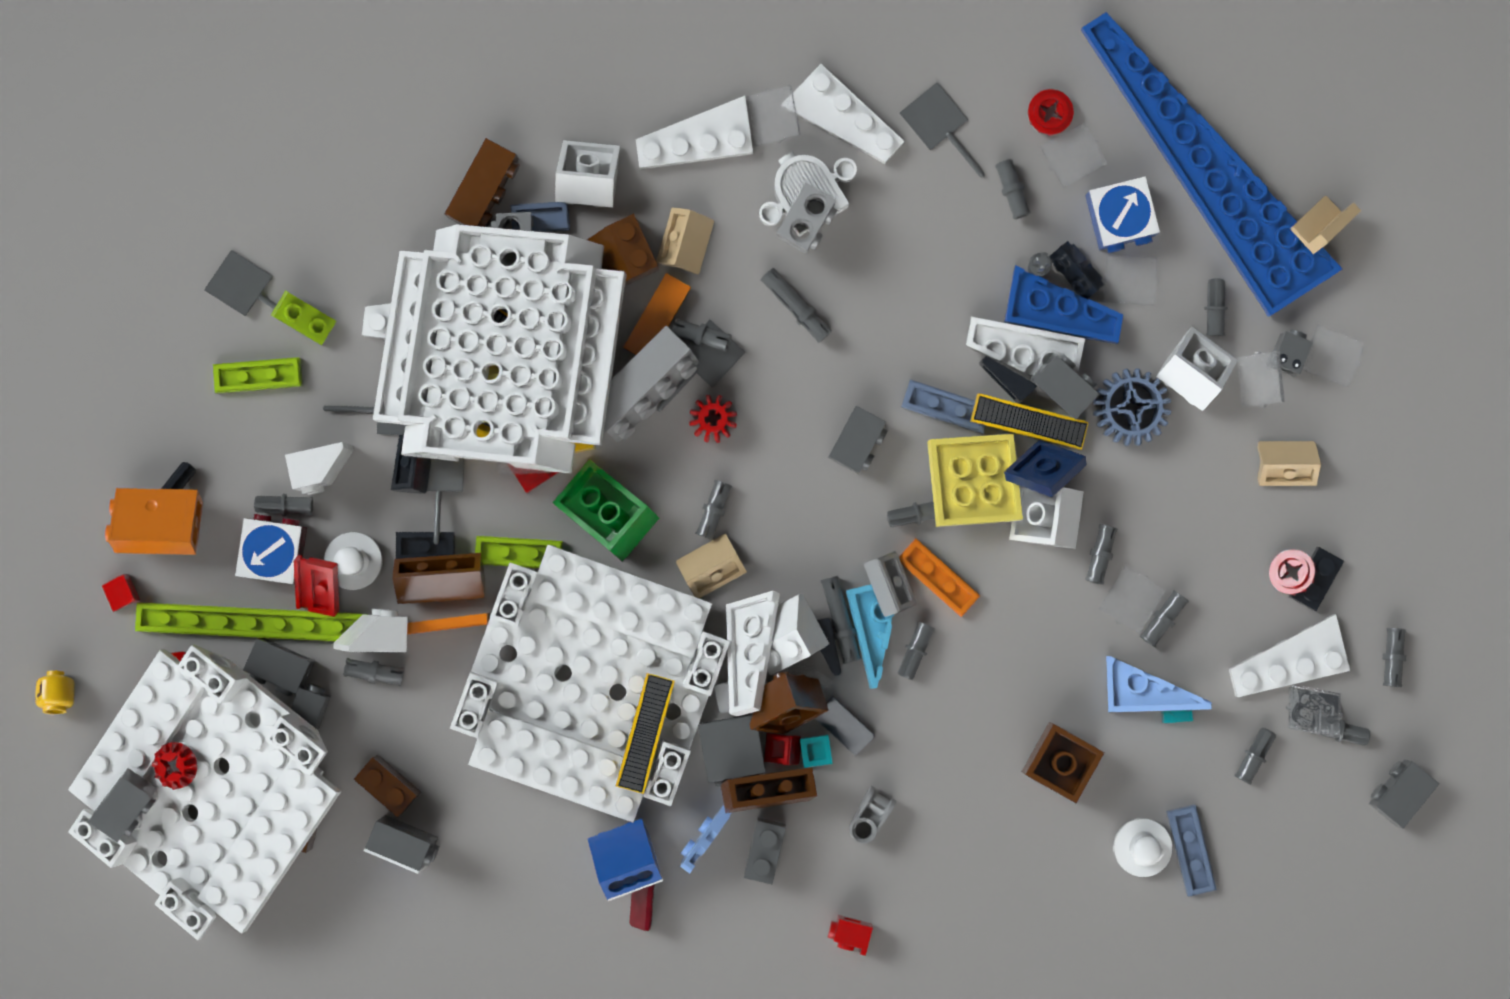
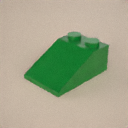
M590 459L552 502L622 562L660 519L645 503Z

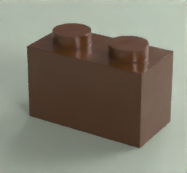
M379 755L372 757L354 778L360 786L397 818L407 810L421 793L419 789Z

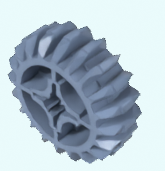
M1127 368L1122 371L1123 379L1115 372L1112 374L1114 383L1108 379L1102 382L1107 390L1102 388L1096 390L1103 399L1093 400L1094 405L1101 406V410L1094 411L1093 416H1103L1104 420L1097 422V426L1101 427L1105 424L1108 426L1103 433L1105 436L1115 432L1113 442H1119L1121 437L1124 436V446H1129L1132 438L1135 445L1139 446L1142 444V436L1146 442L1153 440L1150 431L1157 436L1162 433L1157 424L1160 426L1168 425V421L1161 418V416L1171 415V410L1163 409V405L1171 403V399L1166 398L1162 400L1161 395L1165 394L1168 390L1166 387L1160 390L1156 388L1161 382L1158 378L1152 383L1149 382L1151 372H1146L1143 378H1140L1141 371L1136 368L1131 377L1130 371ZM1133 384L1144 388L1150 394L1152 400L1141 399L1137 395L1136 389H1133ZM1124 385L1125 392H1123L1122 403L1110 406L1113 393L1118 387ZM1129 399L1132 404L1145 405L1135 410V415H1133L1131 410H1119L1130 404ZM1154 408V414L1150 423L1141 430L1142 412ZM1112 415L1124 416L1127 419L1128 425H1131V430L1119 426L1114 421Z

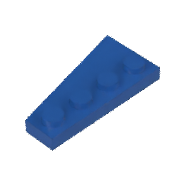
M1015 265L1004 323L1112 344L1119 343L1123 314L1091 299L1087 300L1067 288L1063 289L1048 282L1049 280L1035 276Z

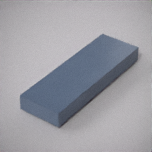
M910 379L901 408L984 434L986 428L985 425L970 422L975 400Z
M1193 804L1166 811L1187 896L1190 897L1217 890L1196 805Z

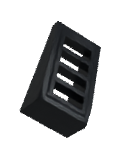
M985 356L979 362V365L1016 403L1022 402L1037 387L1032 381L990 357Z
M829 617L817 619L829 642V645L820 651L834 676L840 675L841 668L831 619Z

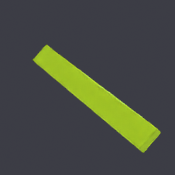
M137 602L135 631L336 641L363 614L338 612L333 617L302 610Z

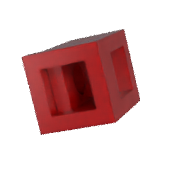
M838 915L837 921H831L827 938L833 939V942L838 943L837 947L844 950L854 951L855 947L859 948L860 955L866 956L873 926L872 923Z

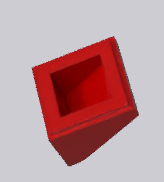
M129 574L120 575L102 585L113 612L140 600Z
M767 733L764 762L798 765L800 762L801 736Z

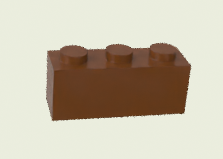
M485 138L444 214L460 225L488 227L493 216L490 212L494 204L499 205L505 196L506 189H504L507 180L509 178L513 179L519 170L518 156Z
M481 553L394 559L392 579L397 604L484 598L486 579Z
M812 767L729 779L721 784L725 814L806 802L817 797Z

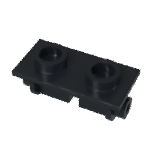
M1069 241L1065 242L1049 256L1055 269L1062 273L1072 285L1073 290L1081 297L1088 299L1105 285L1102 282L1103 277L1091 264H1088L1084 269L1080 266L1086 258L1074 243L1071 245Z

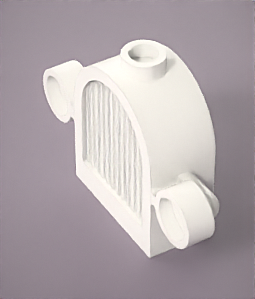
M793 152L788 153L778 160L781 166L775 177L774 190L779 204L775 202L764 203L759 210V218L766 226L777 225L781 221L783 214L787 216L805 183L836 199L834 206L838 210L836 215L846 210L849 203L837 182H849L855 177L857 172L855 162L850 158H841L836 161L833 172H830L827 166L816 157L809 155L795 156ZM812 201L807 206L812 214H820L824 210L823 204L819 201ZM797 226L794 229L798 237L809 231L805 226Z

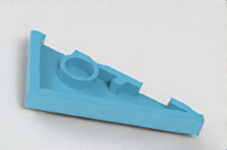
M870 584L846 590L869 687L873 689L878 687L882 676L883 659L890 639L892 617L895 614L887 617L883 615Z

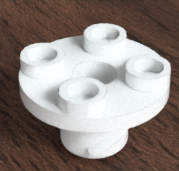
M349 532L336 537L329 544L324 556V560L338 563V586L344 589H363L371 585L381 574L383 565L381 550L370 536L362 533Z
M1136 818L1127 822L1119 829L1114 839L1113 852L1117 862L1125 871L1134 876L1149 877L1161 872L1169 863L1172 855V841L1166 829L1159 823L1150 819Z

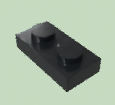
M396 532V559L455 555V532H440L439 544L437 545L434 544V532Z
M1316 547L1311 556L1316 568L1314 583L1310 584L1306 592L1297 593L1295 596L1289 595L1291 599L1313 611L1318 610L1344 563V560L1321 547Z

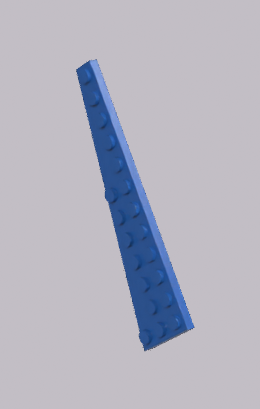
M1107 12L1081 28L1085 38L1268 317L1343 270L1323 247L1313 254L1291 231V227L1297 221L1287 211L1284 204L1268 191L1267 186L1260 178L1253 174L1250 167L1203 116L1198 114L1187 103L1188 100L1176 91L1168 82L1169 79L1153 66L1145 53L1134 45L1133 40Z

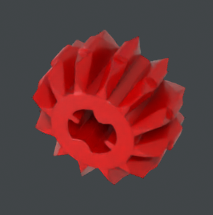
M706 395L708 405L705 406L698 399L695 403L701 409L700 412L691 409L689 412L690 415L698 417L696 420L689 421V425L692 427L701 426L694 432V435L698 437L705 431L704 442L706 443L709 442L711 434H714L715 442L720 443V432L726 438L731 436L730 432L725 429L726 426L730 428L737 427L735 422L728 421L729 418L737 417V412L726 413L731 408L732 402L728 401L723 407L720 406L723 398L721 395L717 396L715 404L712 403L711 395ZM711 411H715L716 416L718 414L721 415V419L717 420V426H711L710 422L708 424L705 422Z

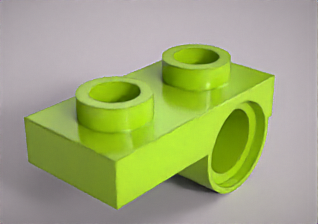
M286 290L271 313V316L321 346L337 322Z

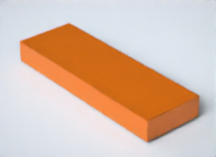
M666 273L623 348L637 355L665 326L669 328L691 287Z
M916 538L899 556L901 564L960 617L980 597L974 589Z
M490 613L407 623V635L487 625L490 620Z

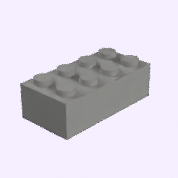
M667 326L611 379L604 430L617 443L621 439H628L636 429L634 426L641 419H648L655 412V406L662 399L666 400L672 396L677 389L676 385L683 378L688 379L697 370L696 365L699 361L691 349Z

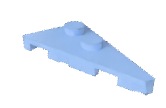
M1106 656L1108 712L1212 710V702L1114 657Z
M724 804L713 819L708 816L701 824L698 831L702 834L696 842L690 839L681 851L684 858L681 861L680 867L689 874L695 867V861L704 854L730 818L731 813L725 814Z

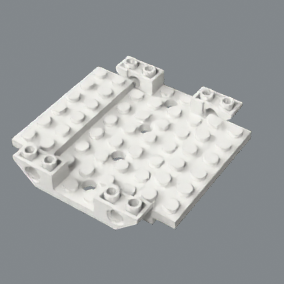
M456 224L436 230L433 251L424 250V253L399 251L373 420L376 422L408 425L405 426L401 455L459 461V458L510 463L516 468L572 473L576 446L574 443L602 446L626 281V273L624 271L601 269L604 245L567 234ZM510 252L516 253L517 259L515 263L511 266H504L502 262L503 257ZM506 309L508 311L507 319L502 323H496L494 321L496 311ZM493 365L498 366L499 375L493 380H487L485 377L487 368ZM482 423H489L491 427L490 433L486 437H478L476 433L477 427Z
M547 545L538 572L509 563L480 648L450 726L452 730L477 738L468 765L632 823L636 817L642 797L671 806L689 758L690 747L706 702L712 694L730 644L729 640L702 631L712 603L551 545ZM506 645L513 646L517 651V657L511 662L504 661L500 656L501 648ZM559 665H567L571 668L572 675L568 680L560 681L556 678L555 669ZM646 673L675 680L669 704H677L681 712L676 719L671 720L666 717L664 719L643 795L616 787L615 785ZM615 684H621L626 688V695L621 700H614L610 697L609 690Z
M191 645L182 660L179 661L164 649L159 650L68 790L90 809L85 808L82 810L68 833L110 868L122 864L160 895L155 902L159 909L196 940H201L216 918L215 912L240 933H244L249 929L342 791L323 777L324 771L318 767L328 752L318 730L231 660L197 645ZM253 711H256L261 717L258 727L253 726L250 721V715ZM171 742H179L188 746L197 760V773L194 780L188 786L175 790L163 787L160 780L154 778L156 773L154 767L151 766L155 759L154 753L162 745ZM221 758H225L229 763V771L226 774L219 768ZM176 760L168 762L171 766L170 774L174 771H179L176 767ZM129 768L157 787L152 796L156 801L146 814L140 812L135 820L139 823L128 837L123 834L120 840L116 842L89 824L88 821L119 778ZM191 804L198 809L196 820L190 818L188 814V808ZM159 851H163L167 855V864L165 866L158 862L157 855Z

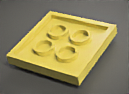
M1014 434L942 438L927 441L936 527L1010 522L1023 519L1019 485L1006 481L1004 471L1016 461Z

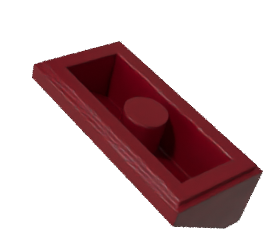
M655 884L631 893L629 923L632 927L643 931L651 929Z

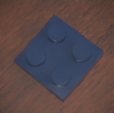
M1038 440L1004 471L1005 480L1053 497L1087 465L1086 456Z

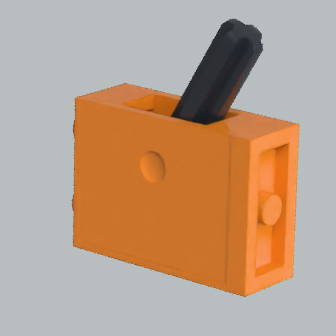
M182 462L161 489L116 488L115 498L111 499L109 504V512L112 516L111 523L105 529L106 542H109L114 553L196 555L203 501L198 490L183 489L196 473V469L191 464Z

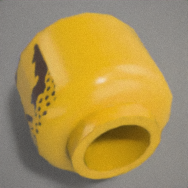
M47 671L46 676L36 681L35 703L45 714H64L68 708L74 705L75 683L72 678L64 676V671Z

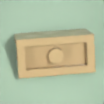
M1324 196L1291 227V231L1314 254L1329 243L1361 210L1353 202L1341 212L1327 196Z
M672 207L656 262L664 266L677 267L693 274H699L714 220L693 210Z
M1314 441L1258 442L1260 466L1257 479L1259 486H1317L1321 462Z
M726 534L676 560V564L694 597L699 599L747 573Z

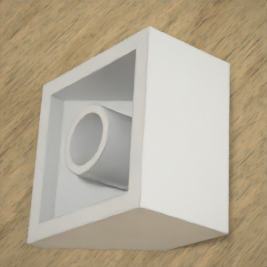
M563 140L556 169L555 202L571 205L583 204L595 207H613L620 146Z
M1191 326L1164 362L1156 377L1167 387L1182 395L1190 404L1203 411L1223 389L1238 360Z
M340 442L286 454L285 458L292 489L299 490L302 494L307 495L325 492L324 487L333 484L352 454L353 446Z
M1019 486L1023 519L1012 521L1009 540L1076 549L1084 491L1063 487L1057 494L1050 497Z
M802 593L778 605L767 668L770 675L813 655L829 645Z
M372 609V615L363 614L334 642L333 649L347 652H406L407 617L398 616V610Z

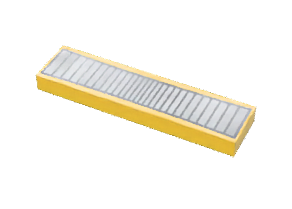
M980 393L976 396L970 422L1077 450H1082L1089 423Z
M646 673L616 781V787L644 794L675 680Z

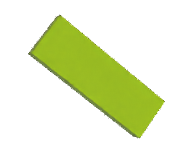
M299 357L213 364L214 389L217 394L303 387L301 358Z
M476 536L475 553H481L483 565L509 566V563H513L526 568H539L547 545L563 550V541Z

